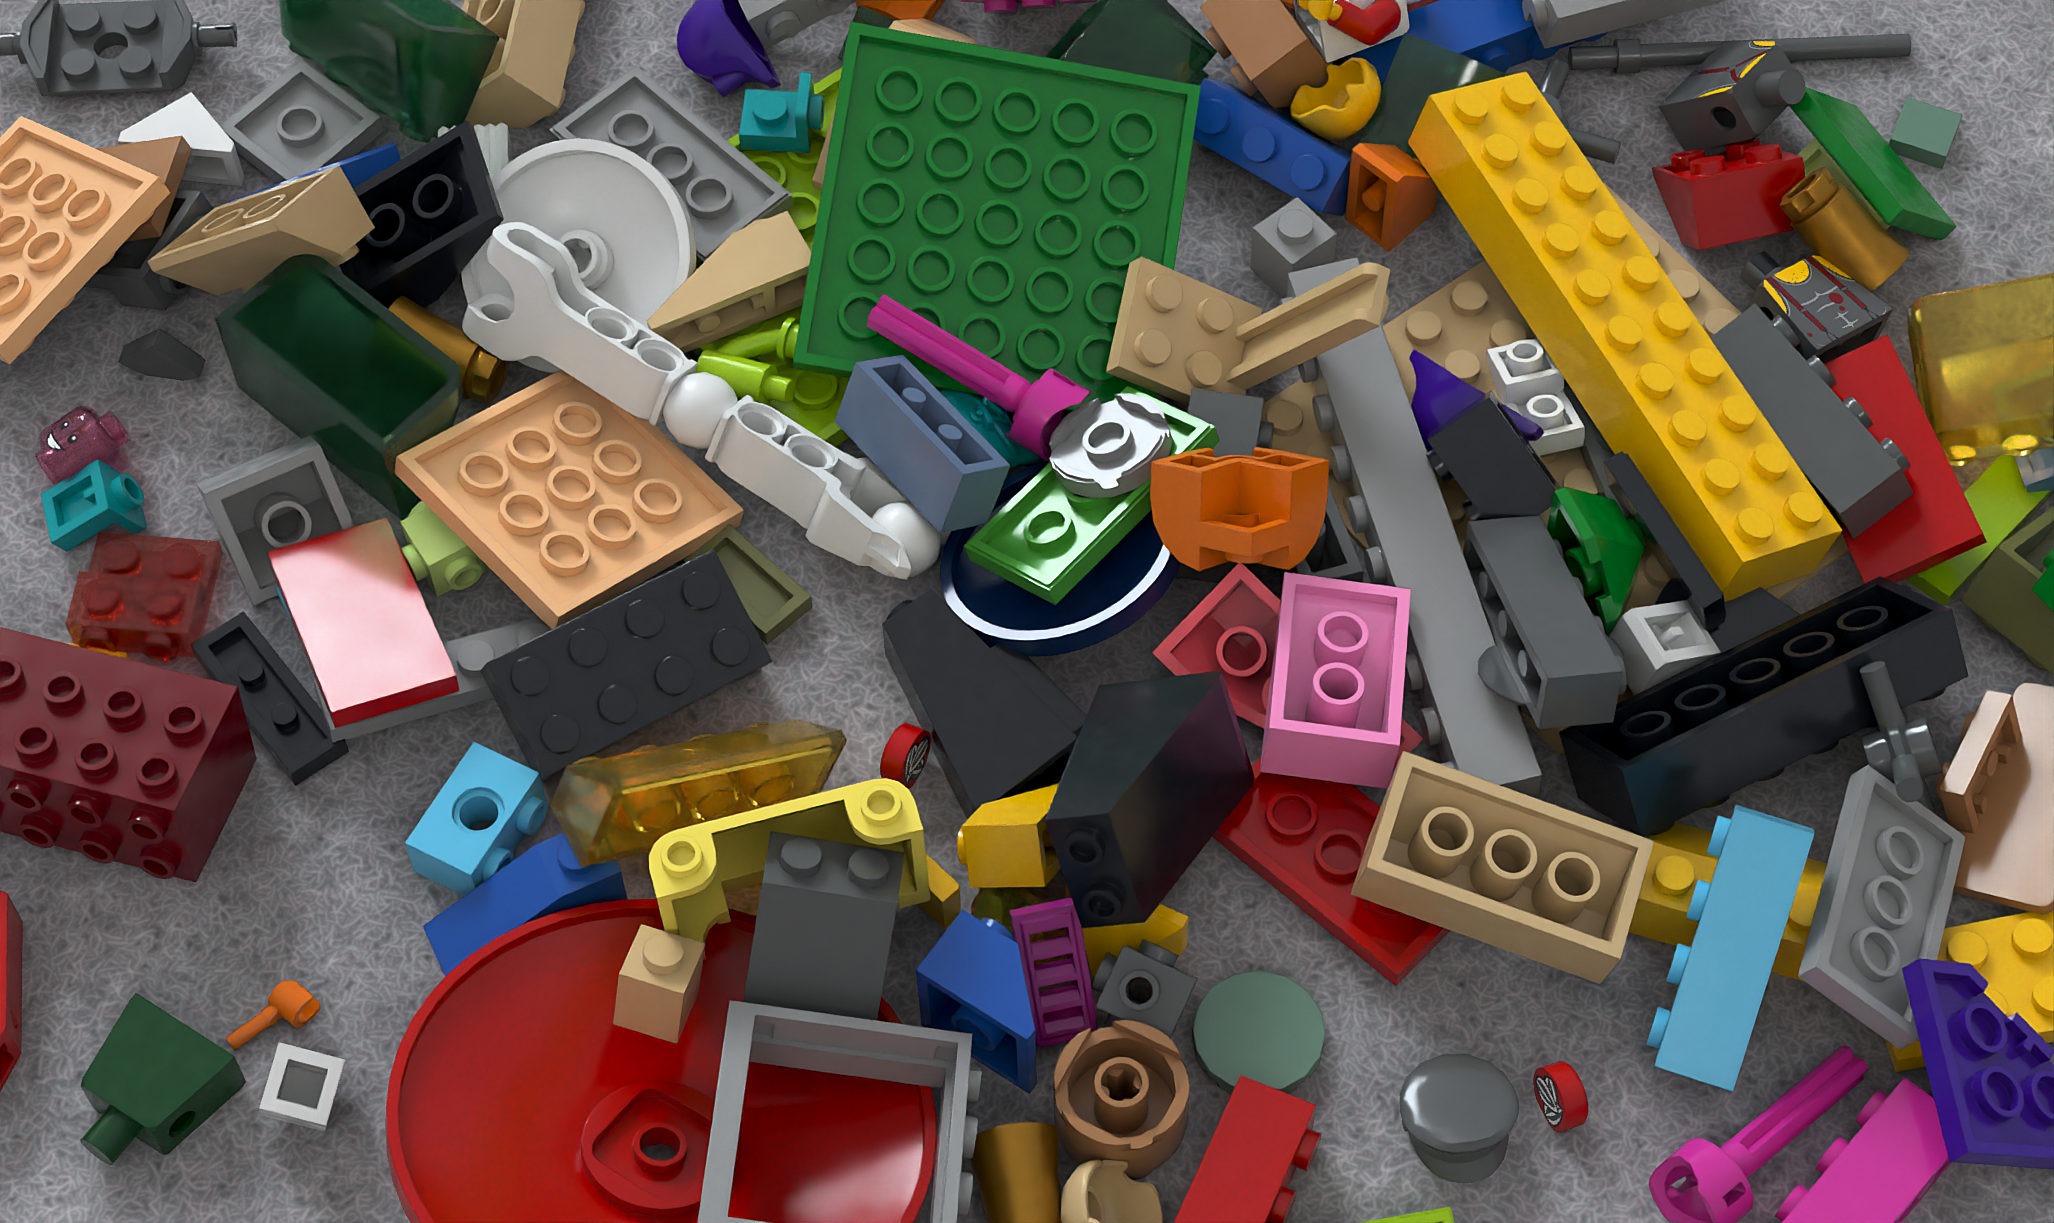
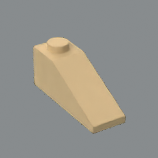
M788 211L768 219L755 220L745 228L733 232L647 320L648 329L675 345L683 353H686L802 306L811 251Z

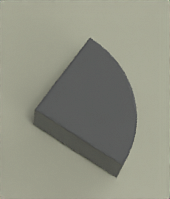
M157 329L124 345L118 362L147 376L184 381L200 377L206 360L162 329Z

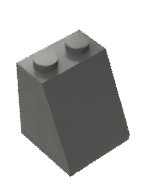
M771 831L743 1002L877 1021L898 904L904 852Z

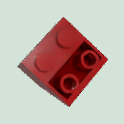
M1753 138L1725 145L1726 152L1705 156L1704 150H1688L1670 155L1671 164L1652 168L1654 180L1682 244L1698 250H1704L1794 230L1790 225L1792 220L1783 212L1779 204L1782 202L1781 198L1797 182L1805 178L1803 156L1782 151L1780 144L1762 145L1759 138Z

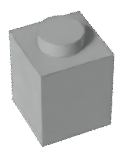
M1296 197L1253 227L1250 269L1282 299L1287 298L1288 273L1334 263L1337 233Z

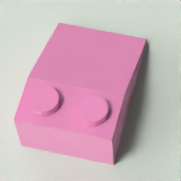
M1284 572L1265 717L1260 772L1388 789L1400 746L1411 589Z

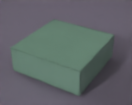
M1907 97L1891 136L1889 146L1897 155L1943 169L1963 115Z

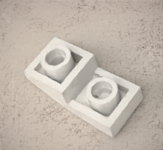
M1538 338L1519 340L1512 344L1486 349V359L1501 403L1538 424L1545 432L1538 440L1528 441L1538 456L1584 446L1585 427L1563 391L1564 377Z

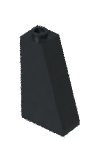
M931 588L914 601L909 599L898 604L890 612L886 621L882 623L885 655L921 728L930 733V746L966 819L982 804L1060 782L1078 737Z

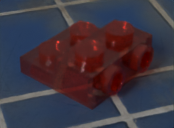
M98 532L88 572L79 571L65 623L73 643L86 649L95 647L107 649L111 652L143 653L148 658L157 661H172L177 656L195 657L190 644L203 637L223 555L219 541Z

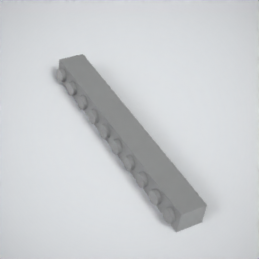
M1358 257L1288 273L1287 298L1280 299L1279 306L1359 266ZM1380 323L1379 327L1297 365L1304 383L1313 382L1317 396L1312 398V404L1319 431H1329L1334 446L1329 448L1332 470L1338 483L1347 481L1352 496L1347 498L1348 515L1355 534L1361 532L1365 534L1369 548L1364 550V558L1371 583L1411 589L1404 682L1409 692L1418 690L1424 708L1419 709L1418 714L1421 731L1427 746L1437 744L1443 762L1440 764L1538 799L1542 773L1518 706L1515 703L1498 697L1484 685L1478 675V660L1487 648L1496 644L1434 470L1426 456L1427 451L1382 324Z

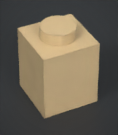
M641 924L619 972L613 1024L677 1044L699 993L705 944Z

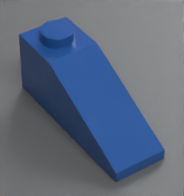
M594 819L534 845L426 923L423 928L446 976L469 955L495 938L527 922L555 912L588 904L628 899L621 870L597 820Z

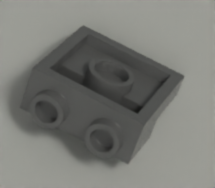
M178 189L161 237L124 242L115 252L111 261L101 267L83 287L111 290L124 306L167 310L177 295H184L191 286L153 272L147 261L214 208L201 191Z

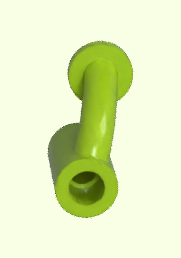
M789 317L784 321L781 328L738 337L729 341L717 351L704 350L698 358V367L695 373L707 372L724 379L734 390L738 400L749 395L754 398V402L769 405L772 400L790 403L795 394V381L778 376L777 368L774 365L749 359L777 352V357L780 361L792 362L800 319Z

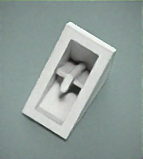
M192 92L120 133L119 145L182 135L192 148L181 180L242 186L244 174L234 142Z
M1687 600L1632 608L1622 615L1609 636L1617 643L1623 653L1627 685L1634 695L1721 653Z

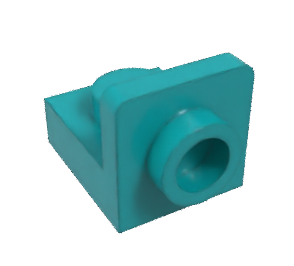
M800 72L798 92L745 89L739 129L740 149L810 153L813 129L822 130L824 122V95L814 94L812 73Z
M99 459L41 493L50 541L66 552L114 523L134 534H138L147 528L142 507L145 499L138 482L131 475L121 473Z

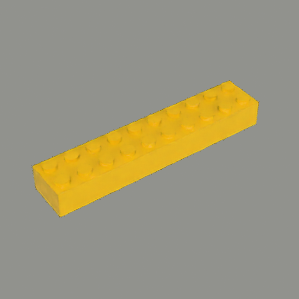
M1525 71L1429 95L1408 140V144L1613 453L1616 455L1623 451L1624 454L1627 453L1723 593L1724 602L1733 600L1759 587L1766 589L1812 574L1842 532L1841 527L1528 73Z

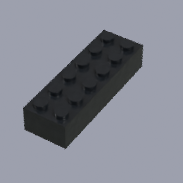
M1879 576L1618 703L1613 722L1570 726L1560 731L1559 735L1577 796L1581 801L1642 837L1662 834L1670 830L1677 820L1702 808H1712L1721 805L1730 798V794L1756 781L1773 779L1782 774L1786 766L1811 754L1830 751L1838 745L1839 740L1863 728L1878 726L1860 674V669L1863 666L1876 661L1885 662L1901 709L1918 701L1934 699L1942 695L1946 687L1968 677L1953 610L1948 606Z

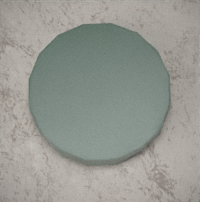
M1262 970L1236 973L1215 984L1198 1004L1192 1028V1040L1197 1063L1204 1073L1206 1070L1209 1076L1217 1081L1219 1088L1230 1095L1240 1075L1287 1094L1297 1090V1085L1304 1082L1308 1076L1310 1078L1319 1067L1326 1035L1321 1009L1310 993L1287 976Z

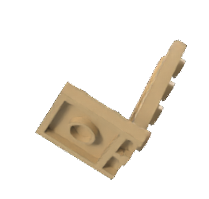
M1141 256L1129 263L1106 372L1186 406H1189L1191 389L1245 395L1247 389L1379 327L1389 305V297L1386 294L1390 269L1377 263H1363L1262 314L1263 309Z

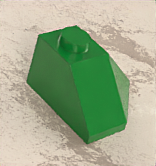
M1563 487L1554 491L1547 530L1552 539H1557L1560 542L1564 562L1572 577H1577L1581 581L1584 599L1593 616L1600 617L1605 634L1609 637L1622 615H1624L1636 583L1642 554L1646 549L1645 540L1640 527L1633 519L1627 520L1615 499Z

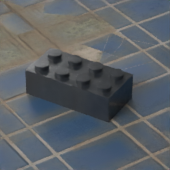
M712 549L487 662L480 672L530 768L539 772L541 780L544 781L577 764L579 761L585 760L761 670L770 664L772 660L715 550Z

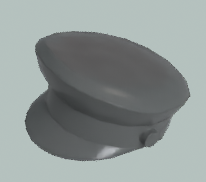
M1443 1054L1420 1063L1406 1077L1400 1091V1113L1404 1131L1409 1132L1418 1157L1432 1173L1450 1182L1474 1183L1491 1176L1504 1160L1509 1140L1508 1133L1518 1118L1519 1100L1514 1087L1506 1075L1489 1061L1468 1054Z

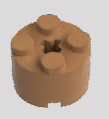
M1121 1020L1113 1021L1112 1026L1103 1027L1092 1032L1091 1028L1077 1034L1065 1046L1057 1060L1054 1071L1055 1126L1059 1129V1142L1079 1164L1092 1160L1126 1161L1128 1168L1125 1170V1174L1133 1180L1148 1176L1176 1152L1187 1129L1190 1085L1186 1067L1175 1043L1163 1032L1150 1025L1138 1021Z

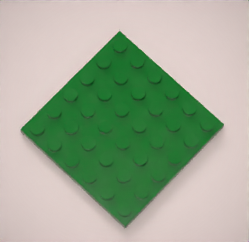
M850 22L792 368L850 378L856 362L904 355L938 391H960L983 398L984 396L866 326L872 308L877 305L880 297L885 294L1027 379L1031 385L1036 380H1040L1048 369L1053 368L1092 392V395L1080 404L1067 407L1064 416L1074 411L1083 403L1099 398L1101 404L1113 401L1115 399L1114 394H1120L1127 386L1156 398L1155 392L1109 374L1106 370L1129 263L1142 256L1174 270L1201 86Z

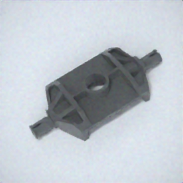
M38 0L23 21L21 29L16 30L15 33H0V56L17 55L20 64H27L42 96L174 91L185 84L195 58L202 56V47H237L238 35L235 23L201 26L199 22H194L184 0L59 4L58 0ZM122 45L127 47L116 58L105 59L100 57L101 52L110 46Z

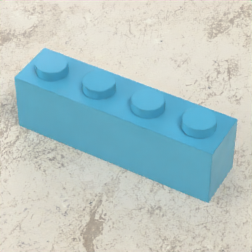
M1736 804L1731 819L1718 815L1706 852L1708 855L1718 857L1717 865L1711 883L1698 879L1686 918L1698 921L1691 947L1680 943L1677 944L1666 982L1678 985L1671 1011L1661 1007L1657 1008L1646 1045L1658 1049L1655 1067L1733 1092L1815 834L1813 828Z

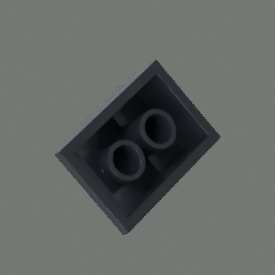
M465 121L353 188L375 228L356 243L359 252L351 259L339 265L350 302L382 322L393 302L401 296H405L423 308L427 307L442 296L492 235L493 230L504 220L474 126L470 122Z

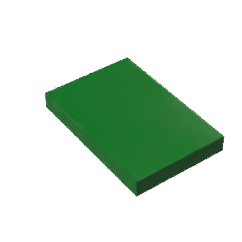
M1805 87L1804 96L1799 103L1788 105L1887 225L1934 240L1945 239L1957 227L1856 105Z

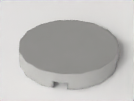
M1130 393L1114 394L1117 401H1109L1101 404L1099 398L1083 403L1064 417L1051 436L1049 446L1052 453L1049 458L1058 481L1071 493L1088 498L1115 497L1144 484L1151 479V461L1166 458L1170 455L1173 438L1163 410L1149 398Z

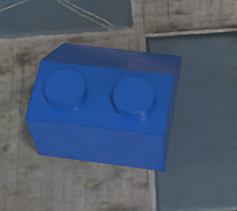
M962 909L916 969L921 1025L927 1028L973 1034L971 1057L1030 1094L1037 1085L1035 1027L1018 943L1015 942L1011 932L999 922L991 918H983L981 921Z

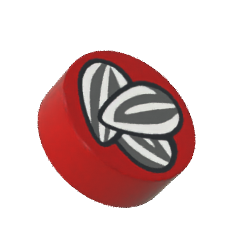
M904 723L894 730L881 758L880 775L882 779L887 778L898 781L908 789L913 787L928 759L931 745L929 731L909 723Z
M1558 1061L1537 1068L1533 1077L1534 1092L1549 1126L1554 1131L1560 1133L1583 1125L1588 1116V1100L1582 1081L1573 1067L1564 1061Z

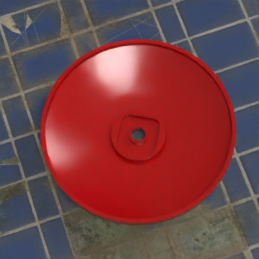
M657 899L609 901L555 912L527 922L495 938L469 955L449 972L427 996L409 1023L397 1049L389 1077L385 1118L387 1157L394 1187L410 1223H697L729 1001L743 1002L757 916L728 908L731 922L719 925L717 922L709 930L705 939L706 959H703L699 993L677 1044L613 1024L619 972L641 924L665 931ZM881 996L877 1021L903 1024L892 1007ZM749 1062L728 1217L770 1223H917L929 1190L937 1146L936 1111L932 1087ZM664 1144L671 1147L676 1152V1155L669 1160L658 1161L647 1157L642 1152V1149L647 1145Z

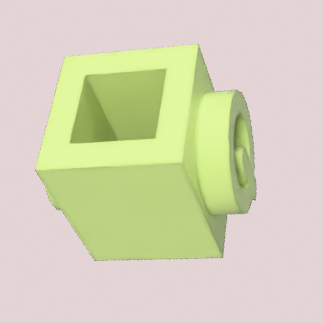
M420 501L411 510L408 518L400 521L407 546L401 548L414 580L418 582L426 578L437 597L452 589L462 590L477 582L483 573L491 570L423 501Z

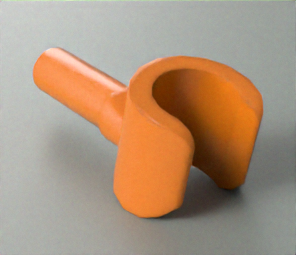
M291 980L282 981L272 990L268 999L269 1005L262 1009L260 1014L226 1036V1039L232 1048L237 1050L268 1027L275 1025L282 1017L293 1027L301 1028L319 1012V1001L298 982Z

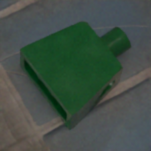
M135 993L82 1078L81 1088L93 1109L100 1113L101 1116L80 1141L94 1156L109 1165H113L135 1137L162 1155H167L244 1086L246 1080L234 1055Z

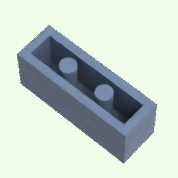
M904 355L856 362L835 419L838 426L939 533L987 524L1010 464Z

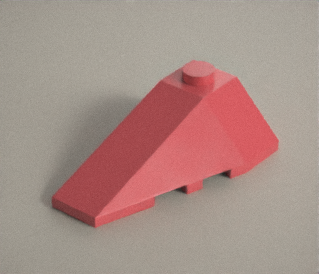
M1238 563L1152 653L1175 676L1222 671L1235 715L1264 729L1280 599L1246 566ZM1403 718L1401 720L1400 746L1394 769L1403 751L1410 753L1423 740Z

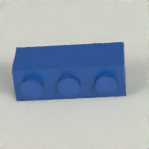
M1207 78L1203 79L1200 85L1194 140L1292 197H1298L1304 204L1320 213L1340 216L1346 213L1352 153L1327 139L1313 134L1298 122L1256 98L1249 97L1247 93L1229 83Z

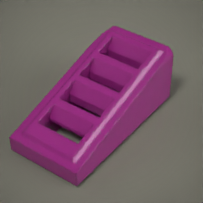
M1072 898L1009 910L1012 932L1015 942L1019 946L1035 1027L1036 1046L1044 1047L1068 1042L1077 1034L1091 1028V1032L1097 1030L1095 1003L1082 928ZM1065 928L1066 935L1030 942L1029 935ZM1069 954V959L1034 966V961ZM1068 981L1073 983L1071 986L1039 992L1038 990L1039 987Z

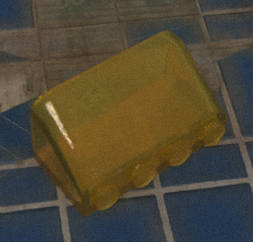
M2054 273L1937 293L1914 301L1907 310V323L1918 399L1950 465L1961 466L1977 459L2007 454L2023 456L2031 454L2038 449L2054 447Z

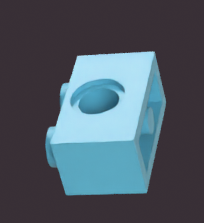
M473 742L405 842L414 872L465 896L514 860L513 852L525 834L529 836L534 835L541 827L547 814L548 802L540 773ZM480 821H494V824L487 829L479 831L470 829Z

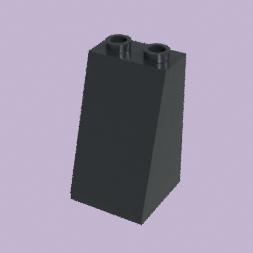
M1222 671L1099 685L1045 817V823L1082 928L1145 923L1253 785L1255 779L1254 772Z

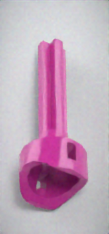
M885 294L880 297L877 305L872 308L868 316L869 321L866 326L1005 410L1014 412V423L1009 433V439L1047 462H1050L1049 457H1051L1052 453L1049 446L1052 433L1061 423L1066 408L1071 405L1080 404L1092 395L1091 391L1053 368L1048 369L1040 380H1036L1031 385L1027 379Z
M1840 1046L1720 1148L1702 1138L1689 1139L1653 1171L1649 1179V1189L1652 1198L1662 1215L1669 1222L1674 1223L1738 1222L1753 1208L1754 1197L1747 1179L1864 1079L1863 1074L1868 1071L1864 1059L1855 1058L1850 1047ZM1686 1177V1180L1677 1188L1671 1186L1676 1181Z

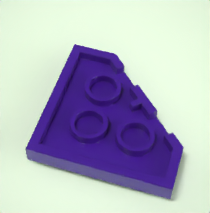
M1919 958L1902 968L1949 1162L2054 1170V1064L2050 1061L2054 1050L2017 1012L2007 1017L1984 993L1989 983L1971 964Z

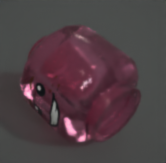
M78 406L40 433L39 442L41 450L35 454V457L54 485L61 481L71 482L87 465L97 459L113 469L123 472L128 466V456L123 446L131 441V437L119 419L110 410L100 416L97 411L89 406Z

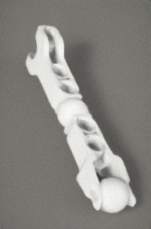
M522 222L502 224L493 230L486 252L487 260L490 265L509 281L514 299L500 293H492L471 302L467 306L462 322L463 331L471 340L503 361H519L528 356H539L628 413L649 420V423L656 427L665 421L669 432L679 443L697 450L708 449L705 455L706 460L711 463H717L720 470L728 477L796 520L802 527L807 529L806 537L809 542L858 566H870L886 576L904 580L928 571L940 554L941 545L946 544L951 532L939 533L905 495L890 482L888 477L870 458L862 457L856 459L842 452L766 404L754 402V398L749 395L738 401L731 386L718 376L707 372L695 373L698 367L696 361L688 360L684 353L675 345L586 288L580 279L574 258L567 247L537 228Z

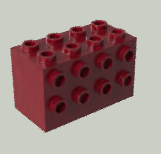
M0 627V832L22 837L28 843L41 848H50L54 845L81 852L87 858L98 863L108 864L115 861L138 867L156 878L170 879L177 877L197 882L257 759L238 686Z

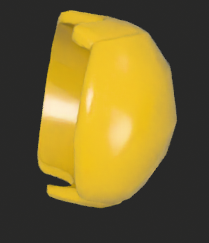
M1352 57L1340 66L1327 65L1328 80L1322 87L1316 88L1306 84L1301 85L1290 106L1292 118L1311 133L1329 141H1343L1360 131L1375 113L1382 90L1376 68L1363 58Z

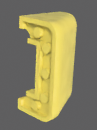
M887 778L872 779L677 829L663 835L653 845L649 854V870L665 932L704 944L709 930L717 922L718 925L731 922L724 893L762 883L771 831L904 852L898 897L899 909L931 900L924 832L915 800L908 788L898 781Z

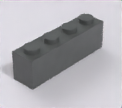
M1754 303L1710 337L1825 506L1853 539L1914 494L1904 474V471L1911 467L1907 458L1890 438L1887 437L1880 443L1867 430L1874 425L1872 420L1852 396L1841 401L1831 388L1837 382L1817 356L1813 355L1808 360L1801 356L1795 349L1801 344L1799 338L1780 315H1777L1770 321Z
M1540 515L1468 521L1463 555L1493 639L1537 728L1549 729L1613 722L1618 695L1624 694L1626 690L1627 675L1622 658L1615 656L1605 638L1604 626L1600 617L1593 616L1587 605L1581 581L1577 577H1572L1564 562L1560 542L1557 539H1552Z

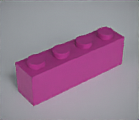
M1906 1077L1889 1096L1883 1091L1878 1090L1856 1118L1855 1122L1862 1126L1860 1131L1849 1143L1842 1137H1838L1832 1143L1815 1168L1822 1173V1176L1809 1191L1801 1184L1796 1186L1782 1203L1775 1217L1782 1223H1902L1952 1163L1949 1162L1934 1098Z

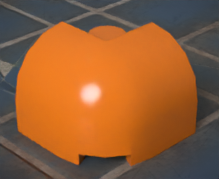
M1207 447L1151 461L1150 501L1153 523L1163 545L1180 563L1195 570L1202 571L1229 561L1235 563H1258L1290 570L1302 562L1315 545L1324 523L1328 499L1329 460L1260 447L1253 449L1252 456L1227 455L1214 458V450Z

